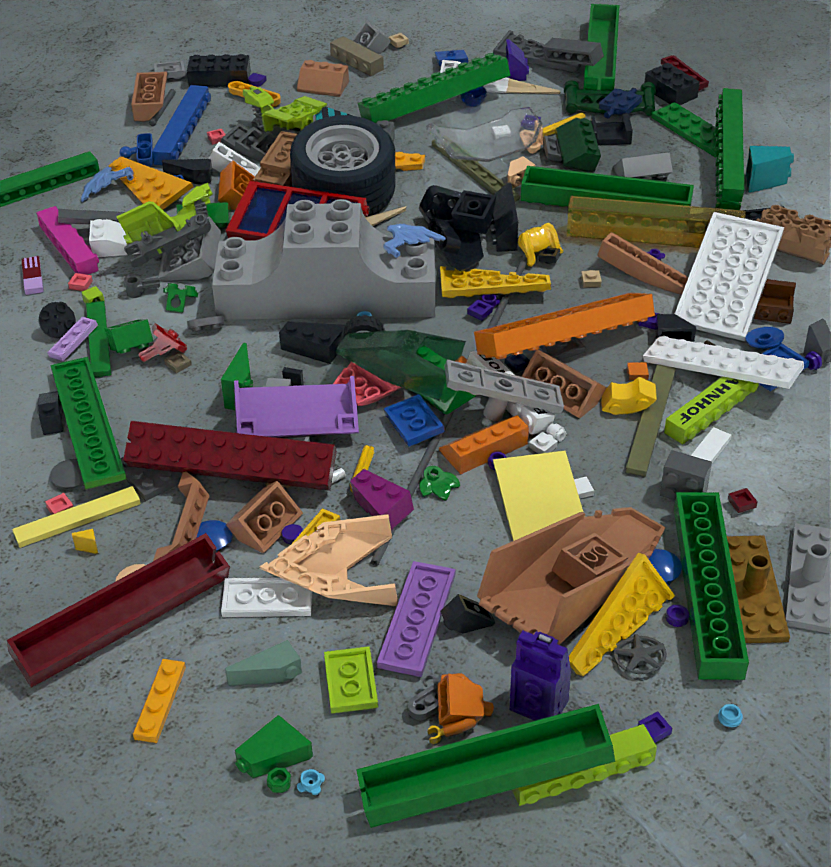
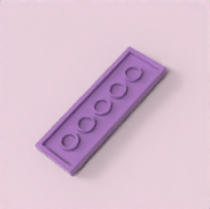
M413 561L378 657L377 668L422 677L442 618L440 611L446 606L456 575V569Z

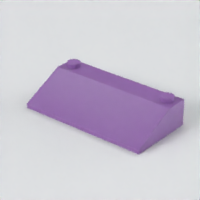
M350 376L347 384L239 388L238 381H234L237 433L266 437L359 433L354 376Z

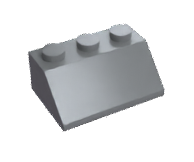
M670 152L623 158L613 166L617 176L652 180V177L664 179L673 172Z

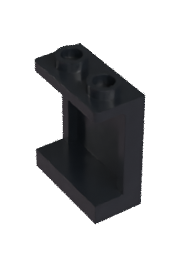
M622 114V122L598 123L595 121V116L591 115V123L598 145H626L632 143L633 130L629 114Z

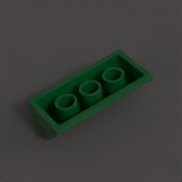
M574 118L557 127L555 134L564 166L595 172L601 153L591 121L586 118Z

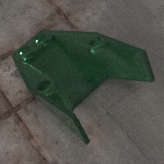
M412 330L348 333L337 347L335 353L386 382L440 401L446 383L445 371L416 353L419 348L425 345L444 359L456 361L462 356L466 341Z

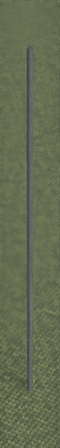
M525 253L515 271L516 275L521 276L527 265ZM512 293L503 295L487 328L497 326ZM455 410L447 415H443L440 422L444 425V430ZM443 433L432 437L407 487L411 498ZM398 524L391 530L392 536H393V534H394V532H395V530H396ZM390 540L376 549L371 559V564L379 565Z

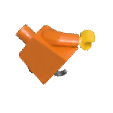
M448 673L438 675V678L434 675H427L423 679L425 687H427L426 682L429 679H433V683L438 684L439 725H442L443 728L440 729L438 726H430L428 728V734H438L435 737L429 738L431 744L439 743L443 735L449 737L465 732L475 727L484 715H492L494 705L492 702L483 701V688L473 683L464 674Z

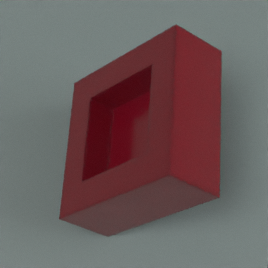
M747 488L728 493V501L737 513L757 508L758 501Z

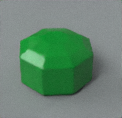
M276 767L268 772L267 786L274 793H283L291 786V774L286 768Z

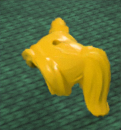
M550 223L526 230L518 237V245L525 253L527 265L530 267L535 264V252L550 247L560 249V254L563 253L557 232Z

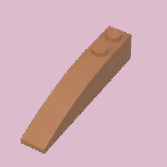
M612 232L602 241L597 255L626 274L673 293L682 295L689 278Z

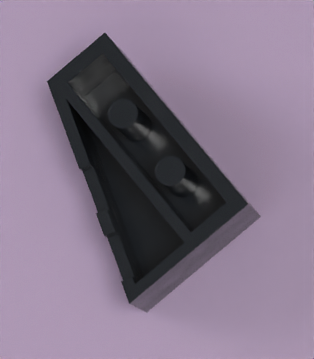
M288 321L279 332L280 348L287 352L331 364L344 347L343 335L344 326L346 325Z

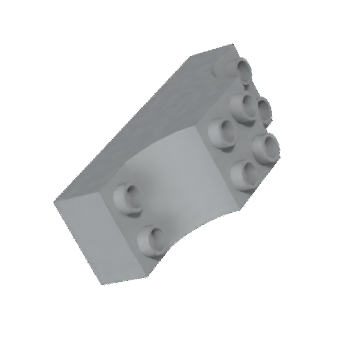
M340 199L333 201L331 204H314L310 200H300L295 204H287L285 220L269 236L256 241H245L240 237H231L225 241H219L212 282L216 316H224V320L355 318L359 312L368 311L374 318L435 317L434 239L429 238L430 242H418V244L404 242V245L396 248L400 251V256L395 258L383 248V245L392 240L393 237L381 233L367 221L362 212L361 203H351L348 200Z

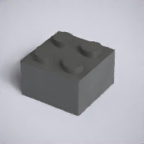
M671 450L663 468L660 496L675 500L676 492H707L712 461Z

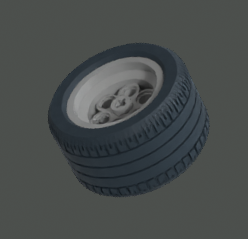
M330 116L310 123L294 138L290 149L292 187L366 198L369 214L365 217L378 213L392 199L395 191V146L390 135L376 123L357 116Z

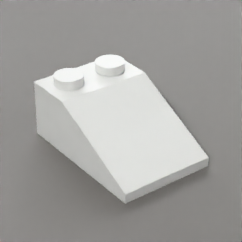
M108 219L90 221L89 243L93 254H96L97 257L127 255L124 250L127 243L123 237L126 234L120 223Z

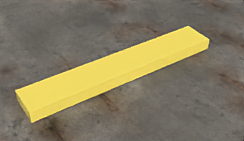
M131 486L12 529L19 548L140 505L141 503L135 489Z

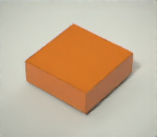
M647 362L627 363L629 380H635L638 377L648 380Z

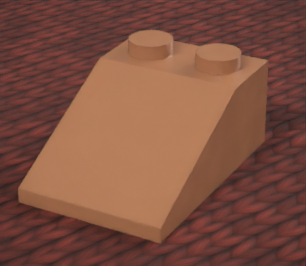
M593 533L561 549L552 571L560 579L567 581L577 588L623 565L629 557L599 535Z

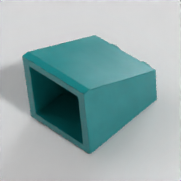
M749 147L745 173L748 192L787 184L788 177H791L790 164L794 162V153H791L790 147Z

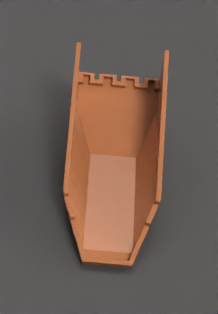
M632 507L612 509L611 514L602 515L603 512L600 510H596L594 516L585 517L584 512L574 514L492 550L477 597L480 599L479 606L491 614L495 613L497 618L509 626L513 624V628L520 633L522 630L531 634H535L536 631L542 632L557 639L558 645H560L607 600L638 553L645 554L648 559L650 558L666 527ZM593 533H596L629 557L623 565L577 588L567 581L560 579L552 571L561 549Z

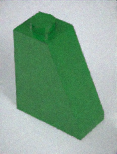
M277 715L235 749V764L242 773H247L252 778L268 774V772L276 767L286 768L310 760L313 757L312 742L281 716Z

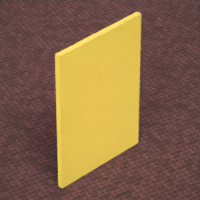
M566 451L493 459L513 541L574 514L583 512Z

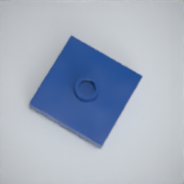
M464 50L435 52V58L439 66L442 65V60L468 63V57Z

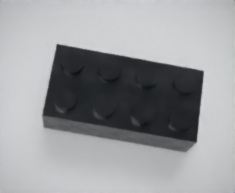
M211 54L208 56H190L187 67L188 86L228 87V84L233 81L249 84L251 73L249 55L224 54L215 56Z

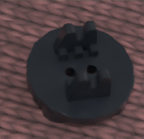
M52 302L42 308L39 313L38 322L41 330L46 335L52 338H62L76 323L74 312L66 303Z

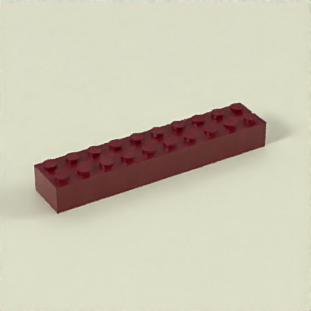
M130 421L127 439L131 443L126 442L123 461L129 467L179 473L187 471L189 474L270 484L278 481L280 485L331 491L337 452L334 444Z
M205 533L7 640L8 652L32 688L221 583L225 578H228L230 566L219 551L216 553V546Z

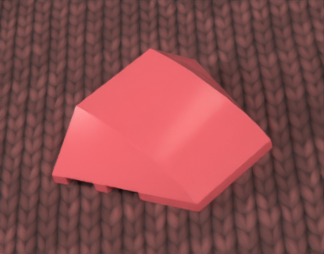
M362 343L356 356H352L351 363L342 370L333 384H347L350 376H354L356 404L358 406H365L389 396L398 389L414 382V379L402 370L398 372L377 358L374 350Z

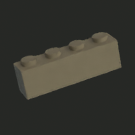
M344 36L330 42L332 57L369 76L384 70L383 56Z

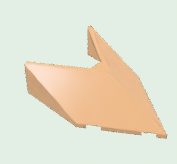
M389 515L323 522L317 527L315 532L309 536H303L278 553L276 559L270 563L265 562L260 566V569L327 598L389 606L398 605L395 584L364 587L348 580L347 573L349 568L392 538Z

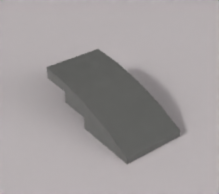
M238 123L222 137L221 143L246 157L261 162L277 136L269 131L264 134L255 127L249 130Z

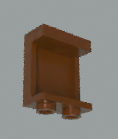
M767 279L757 304L754 319L791 324L794 312L793 302L796 282Z

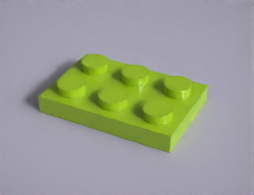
M370 646L324 652L331 714L378 708Z

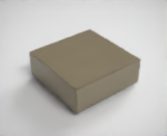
M180 351L165 359V365L176 374L192 365L191 360Z

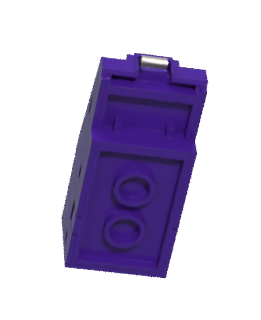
M522 630L516 642V659L511 666L509 710L534 721L559 715L569 701L571 668L568 648L558 645L557 639L542 632L536 631L535 634H531Z

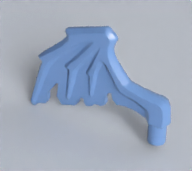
M106 167L84 186L81 202L89 198L91 191L96 194L102 187L105 188L111 184L112 179L117 180L126 176L129 181L133 180L134 173L132 168L126 167L119 171H111V167Z
M396 224L387 227V231L393 234V239L386 242L383 248L388 254H392L397 258L400 256V251L396 248L404 245V242L418 244V242H430L429 238H433L436 241H444L446 238L423 226Z

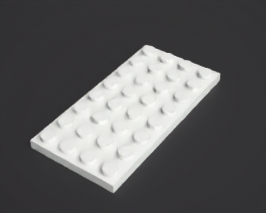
M714 212L675 314L695 325L696 330L745 341L784 227Z

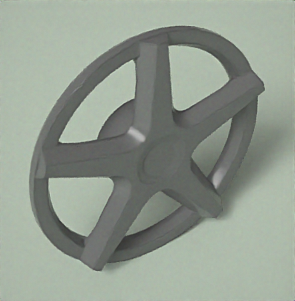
M638 634L622 640L617 645V648H614L616 663L623 670L633 674L652 673L662 667L667 657L663 643L654 638L639 636ZM634 641V649L622 648L625 644ZM641 641H648L655 645L645 648ZM661 650L662 660L658 664L650 657V654ZM618 654L631 656L627 667L619 661ZM646 663L653 667L649 670H633L636 665H644Z

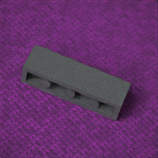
M551 38L542 47L545 59L549 61L594 66L604 57L601 43Z

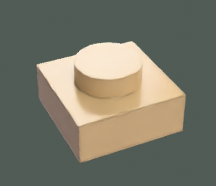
M402 33L389 37L390 43L396 48L409 44V38Z
M599 270L581 271L583 288L601 287L602 281Z

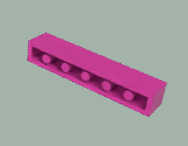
M56 206L36 212L40 228L75 273L89 275L98 271L97 264L99 259L97 255L92 253L90 246L85 244L83 237L78 235L76 228H73L71 224L58 223V209Z

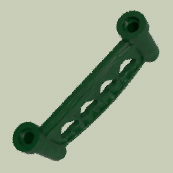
M567 81L564 84L566 111L569 114L575 113L576 110L604 114L607 111L599 109L597 102L600 99H604L613 90L579 89V84L576 81ZM645 82L641 85L640 91L637 90L636 93L642 96V102L630 113L644 111L646 115L650 116L655 111L654 95L656 94V87L652 82ZM584 99H589L592 103H581V102H582Z

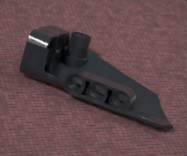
M432 185L427 188L420 202L419 211L428 223V230L446 238L444 241H434L450 266L462 272L475 265L484 257L480 234L453 228L451 213L462 192Z

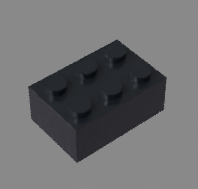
M665 63L662 66L645 72L644 83L652 82L656 87L655 96L668 104L675 102L682 105L698 98L700 81L672 66V64Z

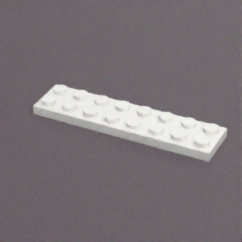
M667 336L658 337L643 355V360L647 363L790 389L804 369V361H798L793 358L787 359L775 355L724 348L718 345H707L701 342L695 343Z

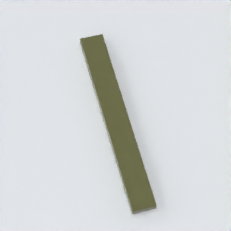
M446 136L432 140L434 148L491 194L494 195L506 185ZM513 190L514 201L516 202L520 200V195Z
M662 365L656 366L652 383L656 384L657 400L647 409H643L625 473L646 477L676 368Z

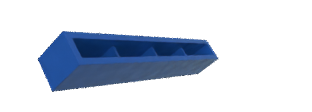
M190 85L152 150L154 165L162 166V160H176L179 158V154L183 151L184 145L188 142L189 136L192 135L194 127L197 126L199 118L202 117L203 111L206 110V106L211 100V94L207 86Z

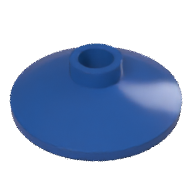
M775 327L756 328L746 335L748 345L762 349L774 347L784 340L783 331Z

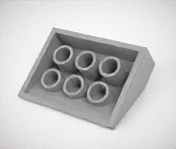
M208 217L211 224L209 232L163 253L158 275L160 281L200 280L214 273L221 231L210 217Z

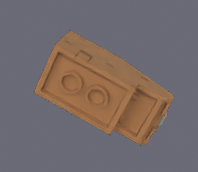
M285 131L279 133L261 160V169L253 181L292 186L290 149L297 134Z

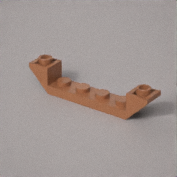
M187 471L182 473L178 485L179 490L185 495L187 500L172 545L157 548L153 561L197 537L209 494L201 483Z

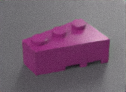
M363 469L350 480L354 498L359 505L371 516L389 515L391 530L414 510L409 490L366 469Z

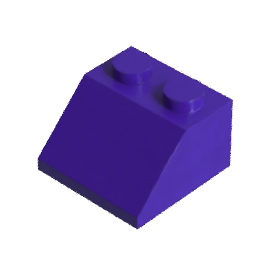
M506 39V58L511 75L508 78L526 81V75H529L528 60L519 47L510 39Z

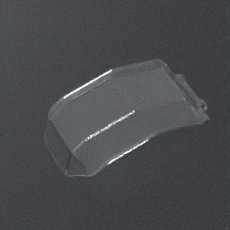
M530 107L512 109L499 119L469 129L437 126L433 122L426 126V130L432 134L437 146L444 148L451 159L491 163L527 151L537 142L543 123Z

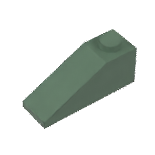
M286 640L226 667L227 683L229 686L282 683L302 673L301 659L290 642Z

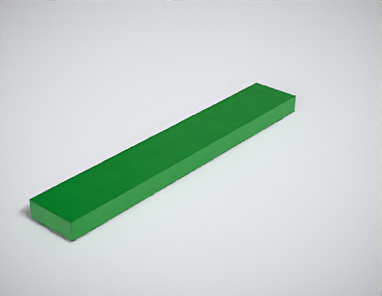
M105 302L86 303L87 318L96 320L98 324L89 334L90 360L94 377L110 376L112 373L109 344L104 329L107 328Z

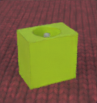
M96 286L81 292L85 303L104 301L103 293Z

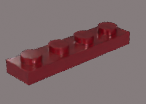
M671 55L661 59V65L665 63L672 64V66L700 81L699 90L708 87L709 81L676 56Z

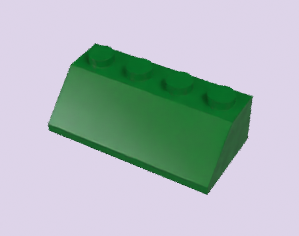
M424 345L409 354L402 368L403 372L414 379V382L406 385V387L417 395L419 394L424 400L447 415L476 397V395L448 388L445 375L446 359Z

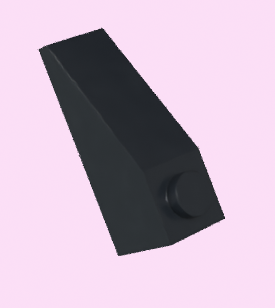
M211 159L162 160L163 172L173 176L182 175L186 181L194 184H209L212 181Z
M58 391L39 394L38 412L43 435L63 432Z

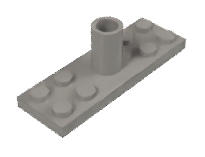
M446 360L445 375L447 387L455 391L461 390L473 395L489 397L483 412L484 416L489 420L501 421L508 402L526 405L529 408L544 409L550 413H562L564 409L558 385Z
M798 523L794 525L785 614L787 626L831 634V529Z

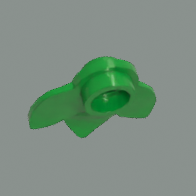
M429 466L424 470V479L419 485L423 497L433 492L437 497L447 501L451 488H459L460 482L454 474L443 472L438 466Z

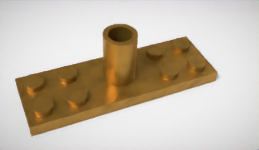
M765 535L727 536L745 643L789 642L790 634Z

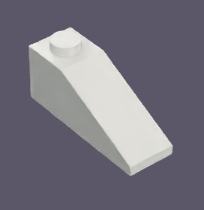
M220 142L217 143L208 158L211 159L212 168L219 172L232 160L254 176L257 175L261 168Z

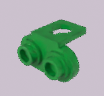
M168 283L163 288V293L168 294L166 310L183 313L186 297L198 298L199 293L195 290L196 287L185 285V289L182 290L178 288V284ZM175 295H178L181 301L180 306L177 308L171 305Z

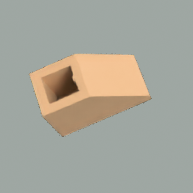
M523 156L510 162L508 183H511L512 189L521 185L527 166H536Z

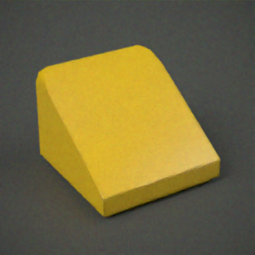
M93 529L72 533L76 550L98 554Z

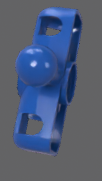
M152 134L137 135V147H122L119 151L120 156L128 159L132 154L137 153L138 163L152 167Z

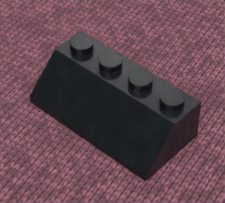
M507 183L493 195L496 196L490 231L492 244L496 245L497 252L518 250L519 222L512 185Z

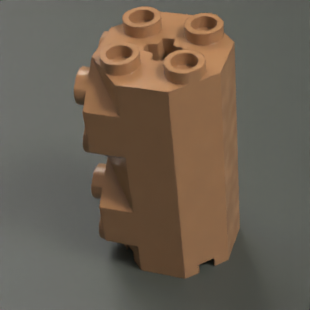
M772 205L770 209L763 210L761 219L758 218L756 220L757 222L784 227L777 251L822 265L827 261L831 248V220L821 219L810 214L800 219L796 210L783 208L779 205Z

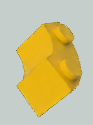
M641 377L627 384L611 382L601 397L602 411L618 415L631 414L647 409L657 400L656 384Z

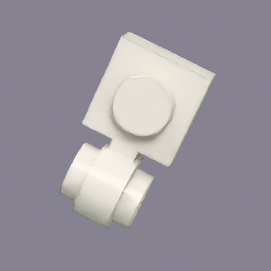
M550 424L546 431L547 434L541 432L529 442V448L538 454L553 451L557 447L558 441L561 442L566 436L564 427L559 424Z

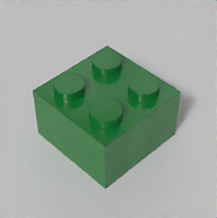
M137 319L104 328L110 350L116 351V353L130 352L131 347L138 349L148 347L149 342L154 341L148 319Z

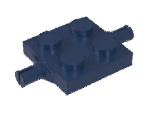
M634 87L628 92L615 88L599 103V109L607 111L604 113V117L607 119L614 114H629L642 102V96L636 94L637 89Z

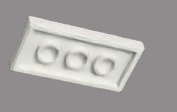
M225 578L221 614L222 617L311 616L313 591L283 578Z

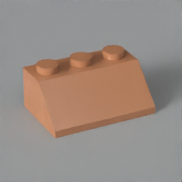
M305 60L300 68L297 91L340 97L349 83L348 66Z
M276 481L265 486L226 526L238 541L264 553L282 535L283 528L293 524L303 512L280 483Z

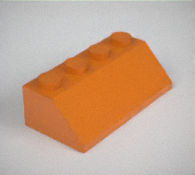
M518 415L512 416L441 446L439 451L461 475L487 463L488 458L494 452L507 454L527 445L529 426Z

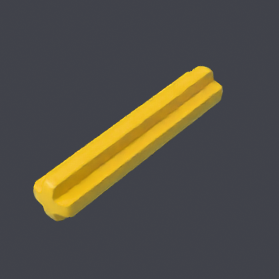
M364 446L352 479L363 469H369L374 455L373 446Z

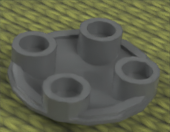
M77 459L62 461L54 466L51 471L50 478L60 491L84 486Z

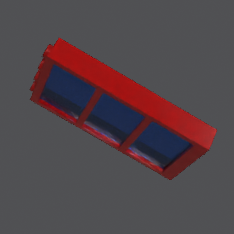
M249 181L226 229L228 238L240 237L245 241H256L265 238L276 231L285 220L287 204H295L300 200H310L314 204H331L333 201L340 199L348 200L351 203H361L364 216H368L369 206H367L366 198Z

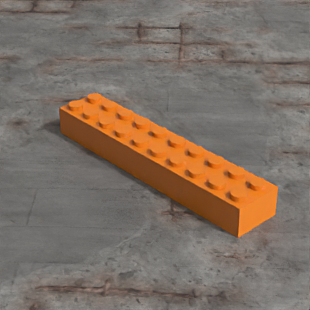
M627 293L475 331L477 354L485 355V358L495 357V359H504L510 353L518 355L522 354L523 350L526 349L528 351L538 350L541 345L545 347L553 346L556 341L568 342L571 341L572 337H587V333L599 334L602 333V329L614 330L618 328V325H633V321L645 322L648 321V317L655 316L652 294Z

